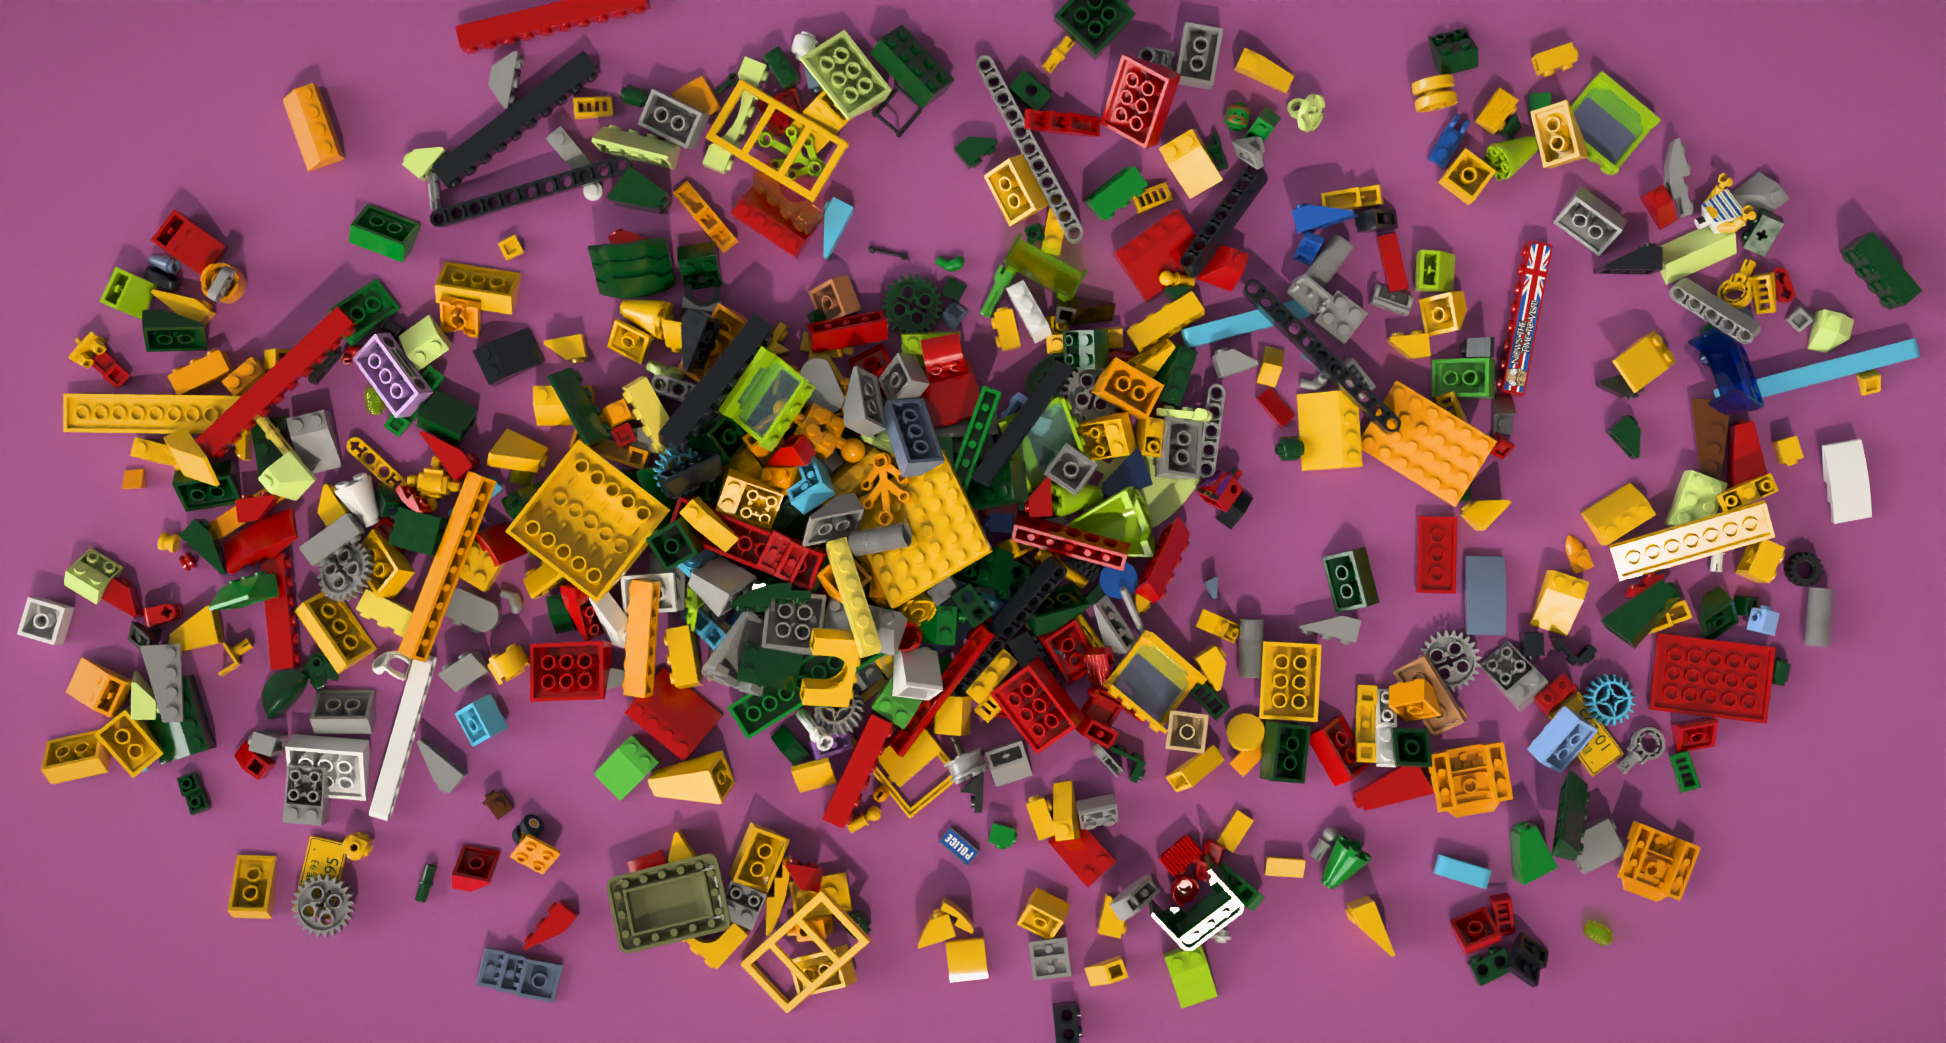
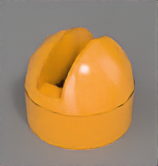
M882 785L878 786L873 792V798L878 802H884L890 794L888 788ZM880 791L883 792L881 797L878 796Z

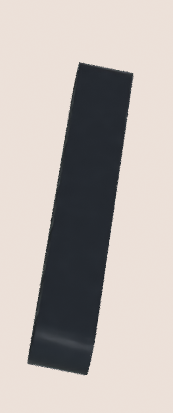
M1251 165L1246 167L1182 255L1180 264L1188 276L1196 277L1204 270L1268 180V175L1263 167L1258 170Z

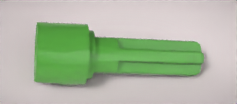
M1001 264L999 265L993 277L995 283L980 311L981 315L990 318L1005 287L1011 286L1017 274L1016 272Z

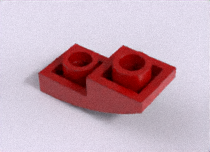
M399 485L395 488L400 499L410 509L418 513H433L429 500L426 497L418 496L414 487Z
M1657 572L1645 574L1646 578L1640 579L1642 587L1640 583L1630 585L1629 590L1624 591L1625 598L1639 595L1661 579L1663 580L1665 575H1658Z

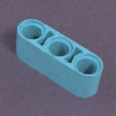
M1438 854L1433 873L1487 889L1492 870Z

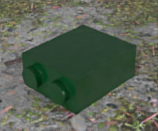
M436 389L433 395L426 399L425 406L417 411V427L459 446L477 421L478 408Z

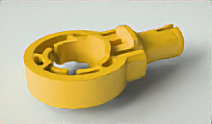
M1745 259L1740 271L1735 273V275L1732 274L1729 280L1720 285L1717 297L1722 299L1723 296L1725 302L1738 310L1746 307L1753 298L1751 287L1754 280L1750 275L1756 263L1753 260L1748 262V259ZM1735 290L1743 291L1741 301L1739 298L1735 300L1726 298L1727 294Z

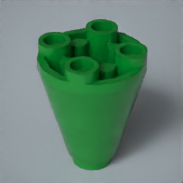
M1340 834L1335 841L1323 871L1321 882L1333 890L1367 865L1372 856L1361 849L1363 846L1357 840L1353 839L1351 842L1346 836Z

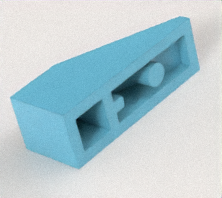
M835 197L831 201L828 200L823 209L825 211L823 257L827 261L855 211L854 207Z

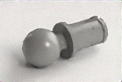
M1327 827L1323 831L1324 838L1322 840L1318 838L1319 842L1309 854L1319 862L1328 848H1331L1329 843L1338 838V832L1333 827Z

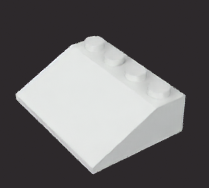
M292 734L285 746L287 765L326 767L329 798L367 800L370 766L369 740Z

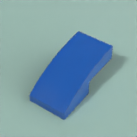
M1306 231L1292 259L1310 266L1325 238Z

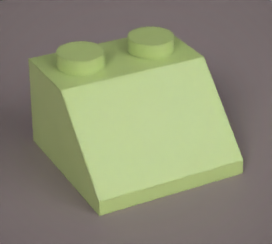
M430 314L398 336L406 356L418 371L453 346Z

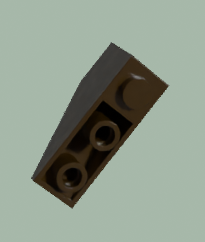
M1059 293L1054 322L1078 325L1112 321L1116 303Z

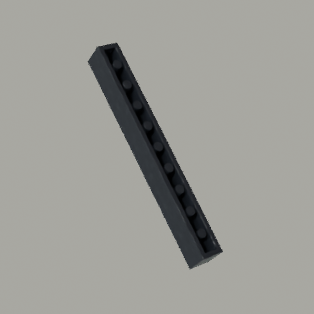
M583 50L431 168L449 189L456 188L462 183L463 178L473 175L481 164L489 163L494 154L503 152L508 147L507 144L520 139L524 131L534 128L538 124L537 121L542 117L550 116L555 107L564 105L568 101V97L581 92L583 86L588 82H594L601 72Z

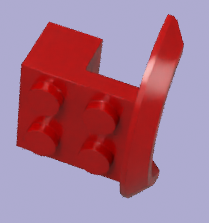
M1093 687L1086 690L1090 697L1081 709L1082 714L1086 718L1075 730L1082 736L1109 749L1119 734L1112 725L1122 710L1136 720L1144 722L1135 716L1136 711L1132 708L1129 710L1121 704L1123 700L1118 697L1114 698L1101 688Z

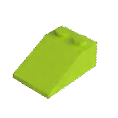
M1201 945L1192 951H1186L1180 947L1163 953L1181 1008L1218 996Z

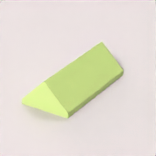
M1706 226L1659 246L1663 247V265L1660 273L1665 284L1668 285L1736 254V233L1714 234L1709 226Z

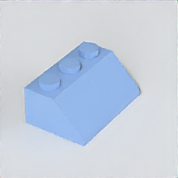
M1563 706L1551 722L1544 727L1539 736L1532 741L1527 750L1540 763L1561 774L1599 730L1575 711Z

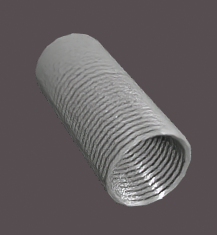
M1333 234L1305 274L1324 289L1336 271H1338L1342 262L1348 257L1353 246L1341 236Z
M906 522L850 532L848 537L849 548L854 556L907 548L912 543L911 530Z
M1809 587L1805 645L1830 647V631L1832 626L1830 624H1832L1834 589Z
M1240 619L1239 640L1250 641H1239L1241 642L1239 643V677L1261 678L1264 641L1263 619Z

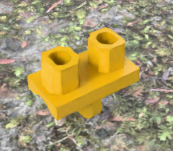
M91 331L84 339L80 337L75 339L78 345L68 357L70 360L88 369L94 364L92 357L95 354L101 355L107 350L104 345L107 341Z

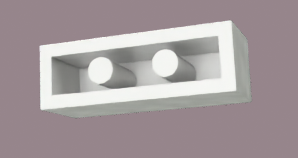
M1024 280L1006 288L1011 302L1034 343L1051 336L1049 324Z

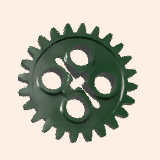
M908 274L907 280L900 276L901 282L894 279L895 286L888 285L891 291H884V294L888 296L887 299L881 300L886 303V306L881 307V309L887 310L884 316H889L890 318L887 324L893 322L892 329L899 327V334L903 330H906V333H910V331L914 333L918 330L924 332V328L930 331V324L937 325L934 319L941 318L937 315V312L943 311V309L938 307L943 301H938L937 299L942 294L935 293L938 287L931 288L933 281L925 283L926 277L924 276L922 280H919L918 274H916L914 279H912L911 274ZM905 287H910L913 290L910 298H905L902 294V290ZM922 295L929 296V305H921L920 297ZM900 297L908 302L915 300V304L928 310V313L921 312L915 308L909 310V305L898 301L896 298ZM898 304L903 305L905 308V312L902 315H897L894 312V308ZM915 312L922 315V321L917 324L912 321V315Z

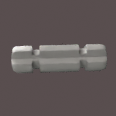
M428 173L430 209L435 211L441 209L439 177L436 173Z

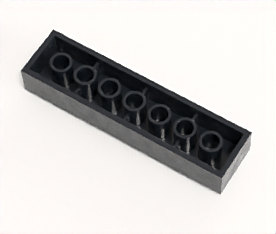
M756 313L753 314L659 431L660 444L676 456H679L681 452L684 454L688 450L691 439L693 437L696 439L702 432L701 427L705 422L708 424L714 417L713 412L717 407H721L725 397L732 391L761 346L768 349L774 340L772 338L774 334L771 324Z

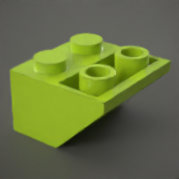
M1435 250L1418 251L1416 253L1414 291L1453 292L1455 254Z
M115 267L99 302L142 320V310H148L155 296L151 291L153 289L157 290L159 286L127 270Z

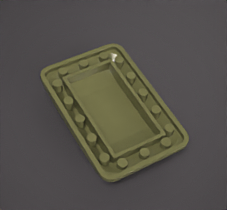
M704 854L614 876L606 884L619 949L623 953H634L721 932L728 929L731 924L719 861L713 854Z

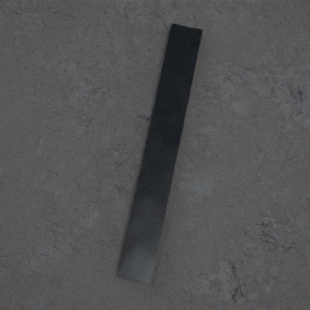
M1057 360L1054 362L972 475L973 480L987 487L991 486L1072 374V367Z

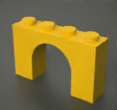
M813 628L809 644L812 655L838 657L844 661V666L837 675L828 679L803 678L800 689L802 705L848 707L849 701L853 699V683L857 681L856 668L860 666V655L852 630Z
M733 922L721 936L715 939L707 940L696 937L683 940L682 942L686 941L690 945L692 952L696 955L700 954L705 959L706 965L717 970L750 932L745 927Z

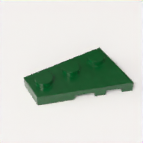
M290 416L270 418V421L281 430L280 433L286 439V419ZM256 424L251 429L260 477L270 465L283 455L274 443L265 437L266 434L262 428Z

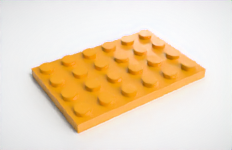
M1396 380L1383 403L1401 420L1400 429L1392 435H1386L1371 421L1361 437V449L1456 507L1496 445L1497 440ZM1380 408L1378 409L1377 413L1375 414L1376 416H1380V415H1381V410H1380ZM1390 420L1387 421V427L1391 430L1395 429V423Z

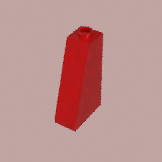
M1746 418L1734 421L1735 425L1728 427L1727 489L1768 474L1754 421L1747 422Z
M1396 766L1353 791L1354 798L1352 800L1357 808L1361 807V809L1367 811L1433 794L1434 791L1420 767Z

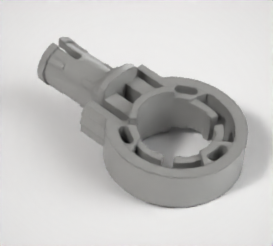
M1652 727L1637 729L1631 737L1630 745L1626 748L1629 751L1628 755L1617 765V768L1622 773L1627 774L1637 762L1640 765H1644L1648 760L1660 757L1665 750L1663 734ZM1646 730L1651 731V733H1642V732H1644V731H1646ZM1646 735H1650L1654 739L1655 745H1658L1651 752H1646L1642 747L1641 740Z

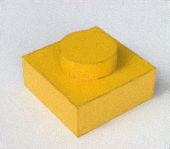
M516 235L498 243L506 261H510L525 253Z

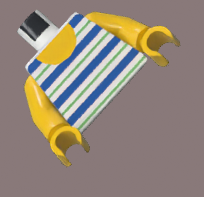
M1722 173L1718 177L1720 184L1715 186L1701 205V217L1694 220L1698 229L1709 226L1714 234L1735 233L1746 225L1747 219L1753 220L1756 218V213L1753 211L1754 208L1747 205L1742 209L1730 191L1724 189V187H1729L1733 183L1730 177L1725 181L1728 177L1726 173Z

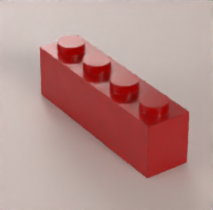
M882 310L807 324L808 343L813 353H823L829 350L859 346L865 343L888 339L887 320Z

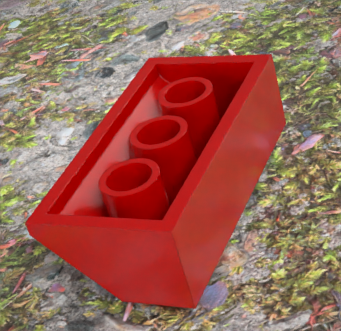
M755 185L741 197L731 212L735 219L795 259L798 258L817 230L815 225Z
M1177 517L1163 529L1155 546L1154 556L1150 557L1134 590V593L1152 603L1159 599L1162 600L1166 595V585L1174 578L1173 570L1179 566L1182 557H1180L1181 553L1187 549L1190 543L1188 541L1190 532L1180 518Z

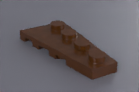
M1691 398L1700 472L1712 478H1722L1732 402Z

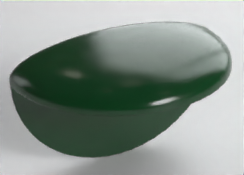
M283 670L269 678L262 692V704L268 719L272 720L282 716L296 703L308 684V677L296 670Z

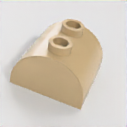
M1170 710L1166 749L1204 754L1209 715Z

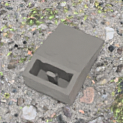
M1508 640L1481 663L1480 668L1520 712L1534 701V697L1549 685L1548 680Z
M288 764L283 822L318 826L328 823L330 803L327 768Z

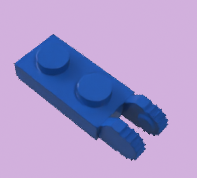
M1457 113L1450 124L1446 126L1427 158L1443 169L1446 167L1462 140L1463 133L1470 124V121L1466 119L1459 131L1455 130L1453 127L1460 117Z

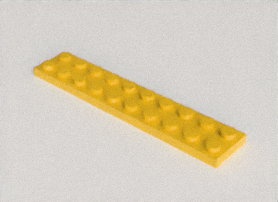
M63 394V432L172 434L185 427L190 434H202L241 396ZM246 430L241 435H251V430Z

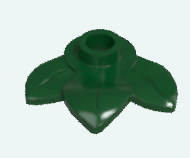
M321 652L313 653L309 657L308 663L303 665L300 670L301 673L310 679L312 687L318 691L325 686L327 679L334 681L339 679V674L331 663L328 662L325 654ZM315 659L320 661V665L315 664Z

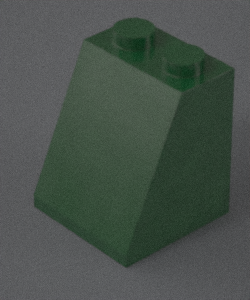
M630 166L607 196L616 206L656 214L667 212L672 205V198L667 192Z
M719 414L714 416L708 424L705 422L701 427L702 432L696 439L693 437L689 442V448H692V452L696 451L698 455L705 451L717 453L720 456L721 465L730 464L747 446L742 439L747 432L733 419Z
M398 507V511L394 515V527L389 534V545L435 556L449 518L418 513L412 509Z

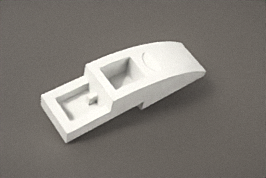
M1377 689L1375 717L1377 767H1396L1391 728L1397 727V713L1389 707V689Z

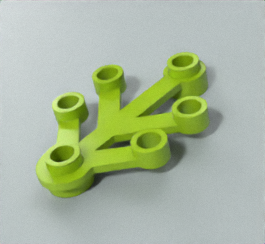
M791 125L786 129V135L790 139L792 148L798 140L797 135L799 133L795 125ZM790 128L795 131L794 135L790 133ZM770 131L762 132L758 138V143L762 147L772 146L786 155H789L792 150L789 146L775 139ZM765 135L770 137V141L765 139ZM812 135L808 137L811 140V144L804 143L809 158L803 155L801 149L792 163L800 162L806 167L800 169L790 168L786 173L787 178L795 180L797 177L807 174L819 177L826 164L824 161L817 157L814 148L815 138ZM774 158L770 161V167L776 171L779 170L786 158ZM773 162H778L779 167H775ZM814 165H819L820 170H816ZM790 171L795 173V177L790 175Z

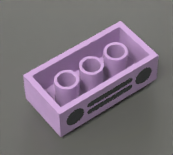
M390 333L374 334L352 358L395 418L411 416L433 393L432 389Z

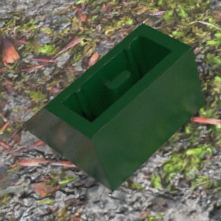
M1466 28L1428 37L1434 64L1440 75L1454 74L1478 67V47Z
M715 241L677 247V262L684 289L687 282H692V290L723 285Z
M1108 329L1063 331L1064 364L1073 369H1101L1109 365Z

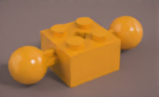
M781 399L775 404V418H777L789 399ZM815 402L805 410L804 414L799 413L793 420L794 423L798 424L794 435H805L816 451L815 456L822 460L827 459L833 453L835 447L841 450L842 457L850 463L858 462L864 457L865 446L861 440L857 438L846 440L841 437L845 428L843 419Z

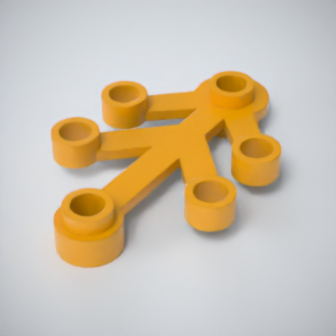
M881 452L874 456V468L866 479L861 481L860 486L865 491L873 489L868 498H865L862 502L863 507L867 510L875 508V501L881 494L883 511L879 514L878 521L882 526H888L896 521L894 513L891 512L889 490L903 503H909L912 496L909 492L901 490L888 479V472L894 475L897 482L901 484H907L910 477H905L901 481L900 470L892 465L890 455ZM885 459L884 465L881 466V461ZM879 475L880 481L874 488L873 481ZM869 482V487L865 488V484ZM907 494V498L903 500V495ZM871 501L870 507H867V503ZM890 516L891 520L887 523V518Z

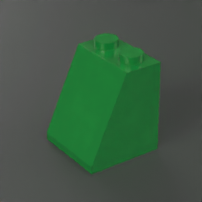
M1520 821L1513 825L1514 828L1510 830L1512 877L1515 881L1526 885L1558 868L1537 826L1527 821Z

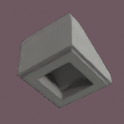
M1800 304L1785 320L1800 333L1814 321L1815 317Z

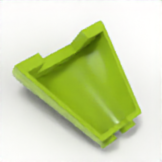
M1133 486L1122 489L1069 522V527L1131 543L1127 557H1153L1155 553V538L1151 537V529H1153L1151 516L1143 496L1138 489L1133 490Z

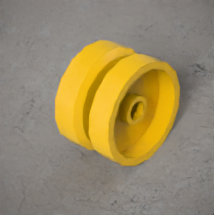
M1451 74L1438 75L1412 83V93L1419 97L1414 102L1416 112H1430L1457 104V92L1450 90L1455 86L1454 76Z

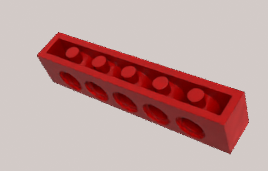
M1021 513L1017 516L1011 541L1121 571L1124 570L1131 543L1043 519L1029 517Z

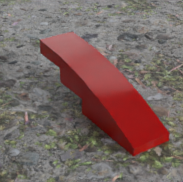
M1026 109L1024 129L1065 135L1099 137L1100 118L1072 112L1062 113L1051 110Z

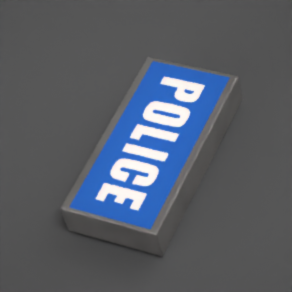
M951 826L938 841L967 867L980 852Z

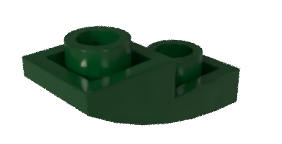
M195 771L177 778L181 795L186 798L190 815L194 816L211 809L205 789Z

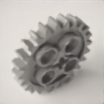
M1105 368L1077 369V373L1073 371L1071 374L1073 377L1067 379L1069 384L1063 385L1067 391L1063 392L1062 395L1067 396L1073 409L1071 416L1077 413L1078 421L1082 417H1084V421H1088L1089 419L1109 415V413L1115 414L1114 408L1120 409L1097 395L1093 397L1091 410L1088 409L1092 396L1089 391L1094 387L1095 377L1099 378ZM1084 376H1087L1091 379L1090 386H1084L1082 384V378ZM1079 395L1086 397L1085 405H1080L1077 402ZM1098 399L1103 400L1105 403L1103 410H1099L1096 407Z
M359 542L355 544L349 543L345 546L346 550L337 556L334 554L329 558L330 562L318 569L321 572L317 576L321 580L318 585L322 587L321 592H324L325 596L341 602H344V600L351 601V597L357 598V592L363 593V586L368 588L366 581L372 580L369 574L374 573V571L370 567L374 566L375 563L370 561L374 557L369 555L371 551Z
M1445 629L1444 635H1441L1439 631H1437L1436 638L1430 635L1431 642L1425 640L1424 643L1427 647H1420V650L1428 655L1433 665L1445 662L1447 656H1450L1452 659L1463 653L1466 654L1465 657L1453 660L1452 665L1444 663L1436 667L1438 673L1442 668L1449 670V675L1442 678L1447 688L1451 687L1452 692H1454L1455 686L1462 690L1463 683L1469 686L1467 680L1475 681L1472 675L1479 674L1475 668L1481 667V664L1476 662V660L1481 659V656L1475 655L1480 650L1479 648H1472L1476 643L1475 641L1468 642L1470 636L1462 638L1463 632H1460L1457 636L1454 629L1451 634H1448ZM1454 643L1460 645V650L1457 653H1452L1449 649ZM1433 651H1441V659L1434 660L1431 657ZM1461 661L1468 664L1467 669L1464 671L1457 669V664Z
M319 874L318 879L314 875L310 877V880H304V885L298 886L301 892L297 891L294 893L297 899L291 901L296 904V907L291 908V910L297 911L293 918L300 919L297 925L303 924L302 931L309 929V935L316 932V937H320L322 932L324 937H328L329 932L333 936L337 934V930L339 932L343 931V926L349 925L346 919L351 920L353 918L350 912L356 910L351 907L356 901L350 900L354 893L347 892L350 886L344 887L345 880L338 882V876L331 880V874L326 875L325 879L323 874ZM316 888L322 891V897L316 895ZM334 896L340 899L339 905L334 904ZM325 901L324 906L327 908L322 910L323 905L321 903ZM308 906L313 907V909H314V914H313V915H310V914L308 913V911H307ZM320 913L319 921H316V917ZM326 914L331 915V917H332V922H331V923H328V922L325 920V915H326Z

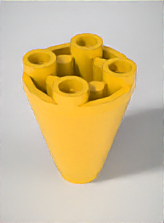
M629 299L623 300L620 305V314L653 337L661 340L664 339L662 319L676 320V317L673 315L674 305L668 301Z

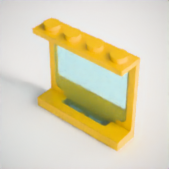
M1145 630L1104 685L1108 688L1107 692L1114 698L1119 697L1123 700L1121 704L1129 710L1132 708L1136 711V717L1143 722L1145 720L1150 723L1149 727L1156 733L1161 731L1166 734L1168 730L1163 726L1169 720L1170 710H1176L1196 683L1203 685L1207 678L1157 635Z

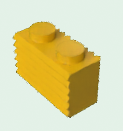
M1499 87L1474 122L1491 134H1495L1497 131L1501 132L1507 124L1505 122L1507 116L1511 117L1518 107L1515 105L1519 100Z

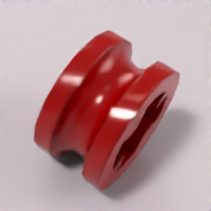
M187 552L185 556H179L180 563L185 570L190 571L191 567L196 568L198 566L195 557L190 552Z

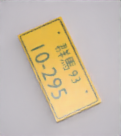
M1576 692L1548 717L1552 720L1563 706H1566L1599 730L1577 755L1589 774L1595 776L1624 753L1603 724L1596 722L1597 717L1595 719L1590 718L1594 712L1587 713L1585 711L1590 707L1583 705V702H1585L1584 698L1579 692Z
M313 835L310 836L299 885H304L303 881L306 879L310 880V877L314 875L318 879L319 874H323L324 879L326 875L331 874V880L338 876V882H341L347 854L342 852L345 847L343 842ZM316 888V895L322 897V891ZM337 896L333 897L334 904L336 903ZM325 901L322 902L321 904L323 905V908H322V910H323V909H325V908H327V907L324 906ZM308 906V908H307L308 913H309L310 915H313V914H314V909H313V907ZM325 915V919H332L331 915Z

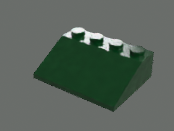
M194 674L183 676L185 721L163 723L160 713L156 714V720H147L150 732L164 752L158 758L160 765L216 748Z

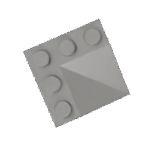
M811 594V601H807V604L802 605L795 604V601H787V604H775V601H771V609H767V612H765L761 647L812 655L809 645L812 629L823 628L826 595Z

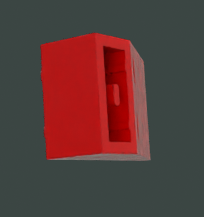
M175 209L151 238V241L199 275L202 274L207 266L215 264L228 248L182 212Z
M569 581L560 585L563 603L585 642L605 633L588 598L589 596Z

